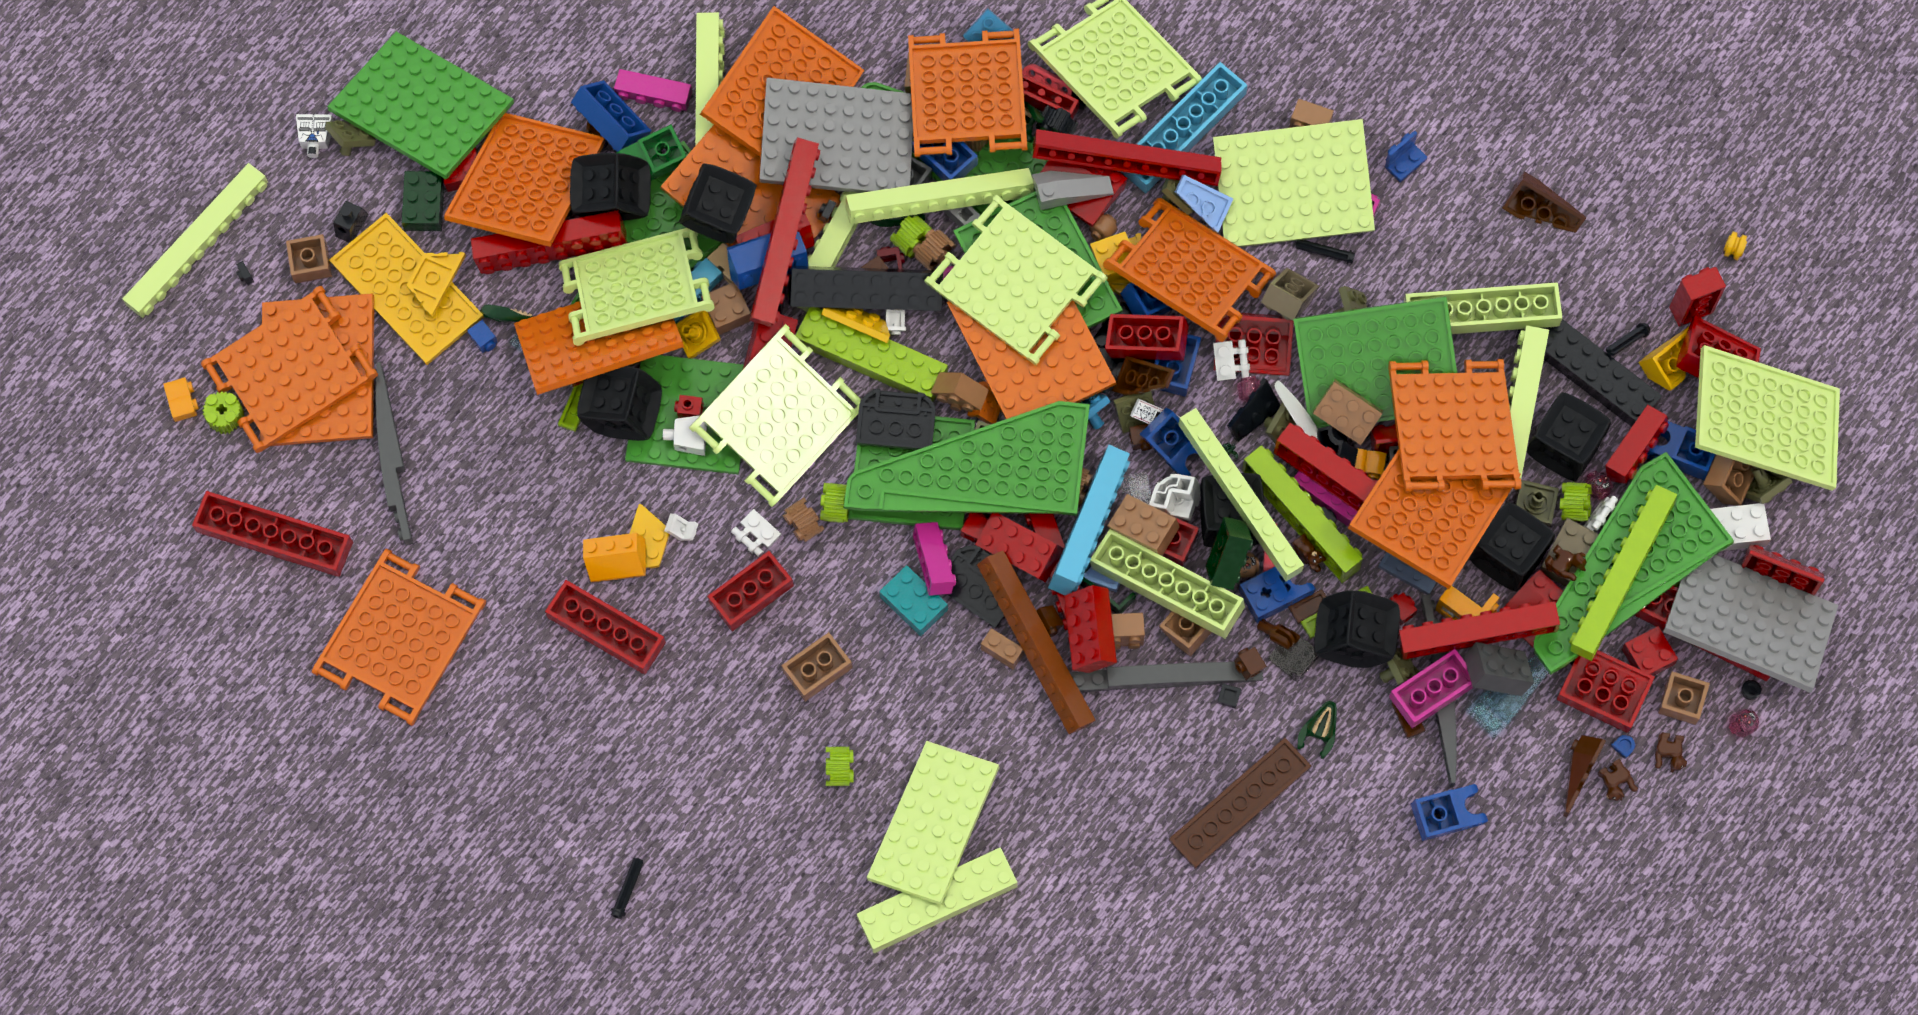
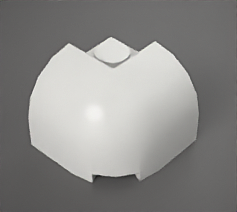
M1170 474L1169 477L1164 478L1160 483L1157 482L1149 505L1178 519L1191 521L1194 508L1199 505L1200 501L1199 482L1196 477Z

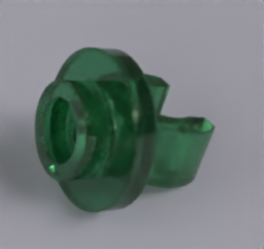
M1228 442L1222 445L1228 455L1232 454L1234 458H1238V453L1234 451L1236 448L1235 444Z

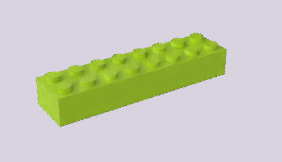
M809 308L795 336L806 347L809 346L813 350L812 352L904 393L918 394V392H921L929 397L932 402L934 401L936 396L931 393L939 372H948L947 364L890 339L888 343H885L821 315L823 310L820 308Z
M1261 445L1244 459L1243 473H1254L1261 476L1263 495L1299 536L1304 533L1306 534L1307 539L1315 547V550L1321 551L1326 558V561L1323 563L1342 584L1360 570L1363 560L1362 553L1356 547L1353 548L1349 544L1350 541L1345 534H1340L1336 529V524L1324 516V511L1319 505L1315 506L1311 501V496L1299 488V483L1294 477L1290 478L1286 473V468L1283 464L1277 463L1274 460V455L1268 448L1265 449Z

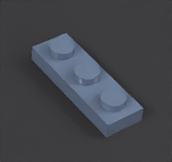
M1386 552L1378 566L1381 570L1427 595L1431 593L1437 583Z

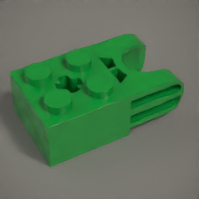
M672 124L639 139L638 142L616 153L628 154L646 160L650 167L651 181L675 170L687 156ZM666 149V153L662 154V150Z

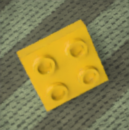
M706 311L692 313L676 324L684 345L683 349L688 358H695L721 341L712 319Z

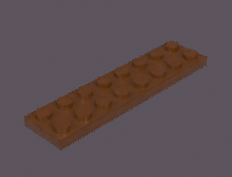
M1284 738L1169 838V842L1196 869L1311 768V765Z

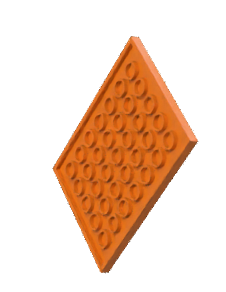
M773 6L700 115L761 157L767 78L854 87L864 69Z
M505 113L492 127L446 210L444 219L551 247L571 209L570 174L572 161L579 156L600 153L605 144V138Z
M713 125L660 186V189L684 208L692 185L699 175V169L704 163L724 168L749 179L757 187L743 225L737 233L739 235L775 219L783 185L759 182L761 157ZM811 188L809 197L806 196L804 203H807L805 214L810 222L814 239L832 218L830 214L826 223L819 220L821 214L818 212L822 204H827L830 199L836 203L835 208L841 203V196L834 190Z
M371 293L327 297L334 309L341 315L339 320L330 325L346 352L353 345L360 344L362 353L374 369V295ZM301 299L262 302V324ZM316 299L314 302L325 318L328 317L329 314L320 299ZM354 356L351 360L361 376H364L366 372L356 356ZM374 379L271 446L373 438ZM260 432V442H261V441L265 440V438L263 437L262 433Z
M1073 300L1051 325L1050 328L1058 332L1060 337L1057 341L1054 340L1044 352L1037 365L1031 363L950 301L947 302L1005 419L1058 401L1079 403L1116 385V380ZM1046 333L1033 347L1030 353L1034 354L1036 350L1040 347V345L1045 341V339L1048 337Z
M580 301L514 323L537 395L684 347L674 318L585 341L584 344L576 346L573 343L572 337L574 334L568 315L570 312L582 309ZM583 318L579 321L581 333L586 332Z
M1398 449L1349 524L1348 529L1447 589H1450L1512 488L1481 490L1480 479H1443L1445 483L1444 491L1434 489L1405 492ZM1487 478L1488 481L1512 480V478ZM1411 480V482H1436V480Z

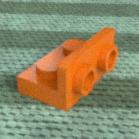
M987 381L979 382V384L989 389L982 409L973 410L972 412L968 411L967 415L969 417H977L985 423L994 424L1001 409Z

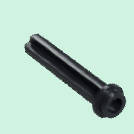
M1297 240L1295 245L1296 249L1345 261L1347 265L1349 263L1353 264L1355 253L1352 250L1348 252L1307 240Z
M1639 323L1634 330L1606 348L1607 355L1610 357L1615 356L1640 338L1647 337L1650 333L1649 325Z
M633 858L615 906L610 910L612 912L611 916L622 919L626 915L624 911L643 866V860Z

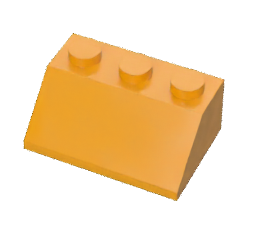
M638 533L584 539L583 560L590 581L601 582L646 576L645 538Z

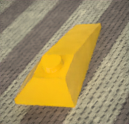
M1689 327L1663 343L1638 362L1648 379L1669 391L1679 385L1686 377V372L1677 368L1676 364Z

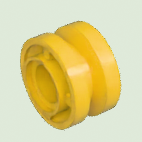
M1732 231L1723 250L1725 251L1724 256L1729 257L1733 255V259L1738 261L1745 250L1747 236L1742 235L1738 237L1737 232Z

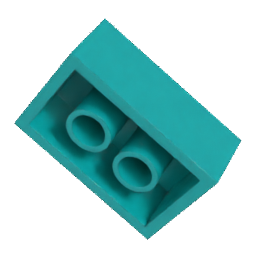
M907 565L879 591L880 598L920 637L948 611V604L939 595L929 596L926 583Z

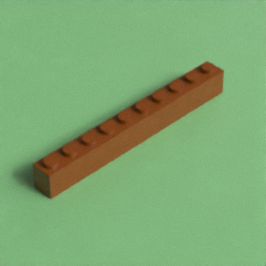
M1000 551L987 556L977 566L1068 734L1070 735L1086 728L1096 720L1005 552Z

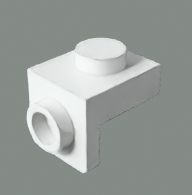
M885 309V321L890 335H901V332L906 331L905 310Z
M670 514L664 531L680 541H692L696 535L698 523L688 522L677 514Z

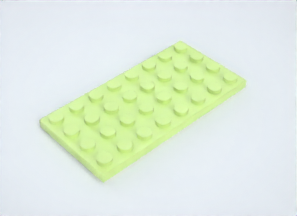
M926 741L867 875V880L941 905L998 773L999 764Z

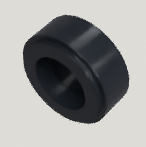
M1748 680L1741 687L1743 697L1748 700L1757 699L1762 691L1760 684L1755 680Z

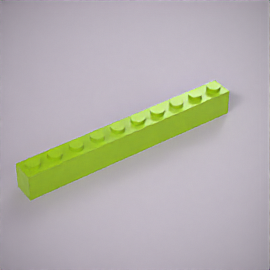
M1658 485L1655 486L1653 491H1648L1645 498L1647 501L1646 505H1641L1637 513L1639 518L1636 522L1633 521L1628 530L1631 533L1628 538L1624 537L1620 545L1622 548L1621 552H1616L1611 562L1614 564L1612 569L1608 568L1603 577L1605 580L1603 586L1599 584L1597 587L1595 601L1591 600L1586 609L1588 611L1586 618L1582 616L1578 624L1580 628L1578 633L1574 632L1570 638L1571 652L1590 661L1593 660L1676 502V493Z

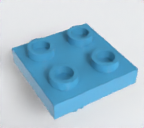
M987 8L963 34V37L969 42L983 41L982 31L988 30V32L1014 30ZM1011 38L988 39V41H989V40H1005V39H1011Z
M1100 393L1079 402L1090 404L1088 421L1095 430L1104 424L1097 412L1111 402L1106 395Z

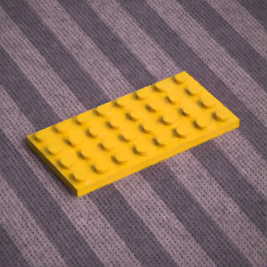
M385 213L329 259V261L359 294L372 293L374 295V310L416 355L428 365L462 337L468 329L481 321L484 315L453 282L434 316L431 317L407 288V283L424 252Z

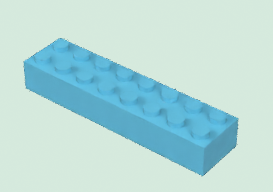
M1219 62L1137 145L1189 152L1246 95L1248 85L1224 64ZM1121 172L1145 194L1161 179V177Z
M1108 445L1054 571L1048 586L1049 589L1063 595L1077 591L1084 577L1085 569H1087L1091 560L1092 552H1094L1098 543L1097 540L1104 528L1105 520H1107L1111 511L1110 508L1116 499L1117 491L1124 479L1123 476L1129 467L1130 461H1128L1130 453L1112 445Z

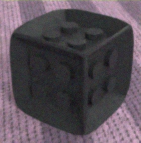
M622 153L589 154L573 159L570 174V203L574 214L586 217L618 210L623 221L648 216L651 198V174L646 160Z
M704 163L699 169V175L689 192L679 223L694 232L716 241L732 244L736 240L737 233L746 218L757 185L749 179L724 168Z
M630 366L621 367L585 379L578 402V418L593 432L606 437L637 441L648 440L656 424L661 404L662 388L648 373Z
M1561 392L1545 414L1535 435L1530 440L1527 453L1535 461L1558 475L1571 481H1577L1597 452L1602 439L1606 436L1611 420L1601 411L1579 398Z
M1241 473L1264 506L1261 476L1254 473ZM1209 475L1201 480L1200 516L1203 545L1212 548L1223 517L1244 520L1214 476ZM1250 530V536L1253 539L1252 546L1258 545L1259 542Z
M1506 502L1498 510L1469 559L1487 576L1505 588L1517 592L1537 568L1546 551L1551 547L1555 534L1546 524L1514 503Z
M1347 590L1325 597L1320 602L1317 612L1314 638L1315 654L1325 660L1355 668H1370L1389 662L1393 659L1397 649L1400 625L1399 605L1390 599L1364 591Z

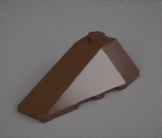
M1525 171L1513 186L1502 209L1519 219L1524 220L1525 217L1536 219L1535 223L1541 224L1542 221L1552 223L1555 228L1574 233L1577 232L1586 219V216L1540 180Z
M1126 356L1112 391L1122 395H1132L1167 389L1175 370Z
M1581 735L1579 740H1574L1570 748L1573 750L1570 758L1563 816L1566 818L1606 742L1604 739Z

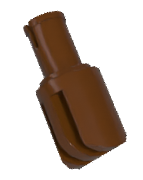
M1262 619L1257 625L1259 631L1269 635L1272 642L1286 650L1300 639L1299 634L1281 624L1273 625Z

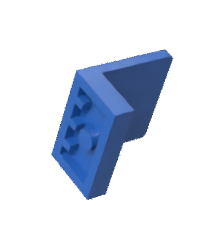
M1416 131L1404 135L1397 146L1393 145L1387 151L1385 168L1400 183L1428 158L1415 145Z

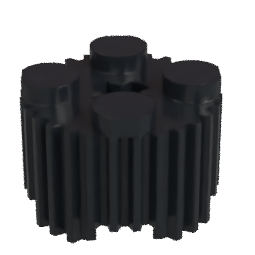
M1047 105L1042 113L1044 117L1043 122L1037 123L1035 127L1039 130L1073 135L1079 123L1076 120L1074 122L1070 117V112L1063 108L1055 110Z

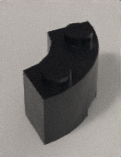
M1333 426L1318 428L1317 439L1320 441V444L1332 448L1336 455L1340 458H1346L1355 467L1358 449L1348 444L1347 436Z

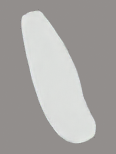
M1277 381L1274 385L1295 423L1307 435L1317 438L1318 428L1310 415L1295 396L1280 381Z

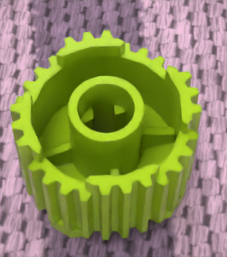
M914 215L912 218L907 216L900 223L901 227L897 234L893 232L890 237V241L896 247H899V250L909 258L914 257V247L918 243L922 244L926 239L925 235L932 229L918 215Z
M223 391L221 393L217 392L216 395L214 393L210 394L206 398V402H204L205 405H203L204 409L202 411L204 412L203 415L210 428L216 432L219 431L220 434L223 432L224 434L227 432L230 434L231 431H234V428L237 429V426H239L237 421L245 416L243 407L237 397L226 391L225 393Z
M1563 482L1562 494H1564V498H1560L1562 520L1566 521L1568 518L1572 521H1588L1592 510V505H1590L1591 497L1588 495L1592 494L1591 484Z
M824 483L823 494L821 495V506H823L820 514L821 521L848 522L849 509H844L847 485Z
M826 747V752H830V758H826V775H830V780H826V786H850V783H854V771L850 769V763H853L854 760L853 750H849V747Z

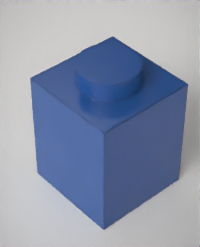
M483 320L467 330L469 337L482 353L491 351L495 348L496 343H498L496 336Z

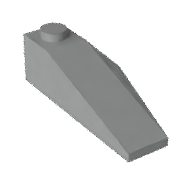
M1060 171L1032 174L1040 210L1114 195L1109 176Z

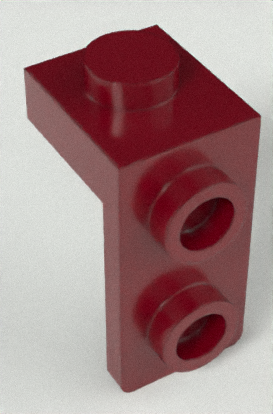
M886 246L876 250L877 256L879 255L883 262L897 260L898 269H902L905 259L904 254L899 252V247L891 248Z

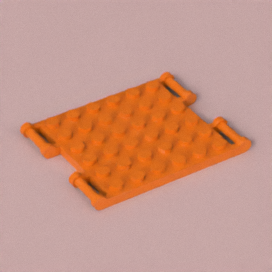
M1019 28L1013 29L1014 31L998 32L984 30L982 31L983 41L946 43L945 33L918 37L908 35L915 157L946 153L947 155H952V142L989 140L990 153L995 152V150H1027ZM1004 38H1014V39H1005V40H989V41H988V39H1004ZM924 43H940V44L914 45V44H924ZM1021 138V141L995 143L997 139ZM946 143V146L920 148V144Z
M1157 198L1148 213L1139 219V225L1143 228L1148 227L1149 230L1135 246L1127 240H1122L1118 245V249L1103 263L1106 270H1113L1215 335V338L1220 342L1226 340L1229 331L1242 319V314L1232 307L1244 291L1247 290L1253 298H1258L1268 281L1272 280L1276 275V271L1162 198ZM1159 210H1164L1156 221L1152 220ZM1124 252H1128L1127 257L1119 264L1117 260ZM1259 272H1262L1264 276L1257 285L1253 284L1252 281ZM1225 315L1229 316L1230 319L1223 328L1218 327V324Z
M323 286L316 287L313 292L211 358H206L201 362L203 369L208 371L216 384V390L219 393L221 391L225 393V391L227 392L234 388L249 412V415L240 418L237 424L240 428H243L252 442L255 453H260L378 376L377 371L371 367L362 353L360 344L353 345L346 352L330 325L339 320L341 315L334 309L325 295ZM318 298L329 314L326 318L314 302ZM354 356H356L365 370L366 374L364 376H361L351 360ZM215 364H219L229 381L223 383L213 367ZM255 422L265 440L260 442L249 424Z
M1497 359L1496 361L1464 360L1465 373H1429L1428 360L1412 363L1389 361L1388 369L1405 492L1434 489L1444 491L1445 483L1443 479H1480L1481 490H1488L1489 488L1521 489V478L1519 476L1503 359ZM1472 369H1496L1497 372L1472 373ZM1396 370H1421V374H1397ZM1487 478H1512V480L1488 481ZM1411 480H1436V482H1411Z
M386 548L315 663L312 673L316 676L321 675L338 684L345 691L348 689L353 678L385 694L378 705L379 709L387 710L413 726L480 611L484 608L486 600L483 598L478 599L459 589L458 585L454 583L449 586L445 595L414 579V576H416L420 569L419 565L409 563L392 554V551ZM389 560L408 570V573L406 575L385 563ZM456 595L472 603L475 607L471 609L452 599V596ZM326 663L345 673L344 679L324 669L323 665ZM391 698L413 709L411 714L390 704Z

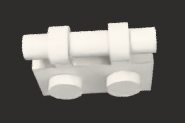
M1245 339L1238 340V347L1233 348L1232 340L1213 342L1217 381L1236 379L1235 371H1241L1242 378H1248L1250 364L1247 360V353L1249 351L1248 347H1246ZM1234 354H1239L1240 364L1235 365Z
M1615 496L1602 499L1591 514V517L1584 524V527L1594 532L1598 531L1600 526H1603L1607 521L1606 517L1609 513L1614 511L1618 499Z
M754 509L740 522L745 528L744 530L740 531L737 527H734L731 531L736 536L735 539L738 542L745 544L748 547V551L752 554L755 553L758 557H761L764 553L759 548L762 544L769 549L782 536L778 530ZM750 533L757 538L755 542L747 537Z

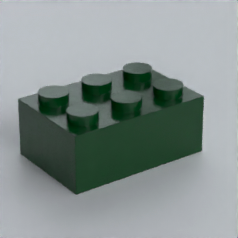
M432 171L404 172L401 222L404 231H442L445 185L443 177Z
M1223 517L1205 566L1212 586L1233 590L1235 584L1239 583L1241 568L1245 566L1247 552L1251 550L1253 545V539H1251L1246 521Z

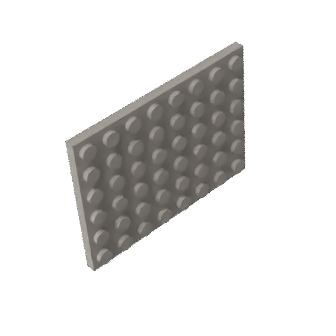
M776 78L766 79L759 182L784 184L793 144L798 137L819 143L818 149L821 150L818 161L815 160L813 167L816 168L814 178H810L809 182L812 188L863 193L910 186L913 138L911 93Z
M1714 555L1680 581L1663 632L1811 693L1815 686L1838 605L1803 590H1798L1786 583H1780L1769 576L1760 575L1758 572L1747 567L1742 568L1741 565Z

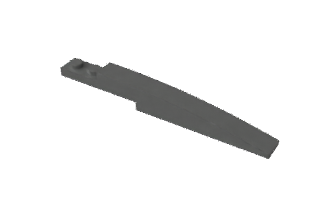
M377 362L376 419L382 477L390 512H394L396 523H400L401 529L398 530L400 541L403 540L407 546L413 544L398 475V473L406 471L381 362Z
M1430 594L1422 595L1420 602L1424 622L1433 621L1434 624L1439 623L1438 618H1434L1433 612L1436 611L1434 600H1431ZM1449 652L1431 655L1432 662H1436ZM1455 700L1435 713L1450 787H1454L1456 783L1457 740Z
M1235 662L1107 667V670H1096L1090 673L1070 672L1080 692L1135 688L1158 689L1263 681V671L1246 681L1242 673L1237 671Z

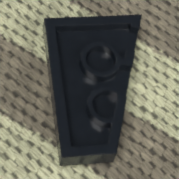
M1264 377L1259 382L1261 385L1255 392L1252 391L1249 395V401L1244 407H1240L1227 425L1233 438L1238 442L1261 425L1267 417L1274 415L1281 406L1268 380Z

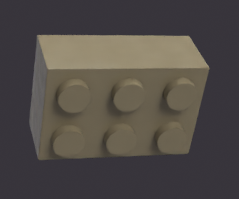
M1286 268L1269 284L1261 303L1267 309L1280 313L1283 318L1293 320L1311 304L1319 285Z
M1567 518L1547 557L1550 555L1554 560L1556 559V554L1553 553L1556 545L1573 554L1582 552L1586 555L1599 534ZM1544 561L1540 570L1551 580L1567 587L1571 579L1558 577L1554 572L1548 571ZM1572 566L1569 572L1575 574L1578 568Z

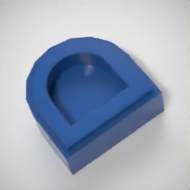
M1622 735L1617 738L1611 747L1626 759L1633 752L1635 742L1632 737Z

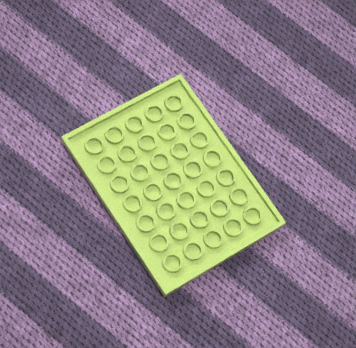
M1363 119L1213 137L1215 156L1221 157V175L1218 189L1219 192L1233 198L1222 223L1223 235L1225 239L1236 246L1245 247L1375 231Z
M1704 345L1700 352L1695 448L1833 491L1837 483L1840 389Z

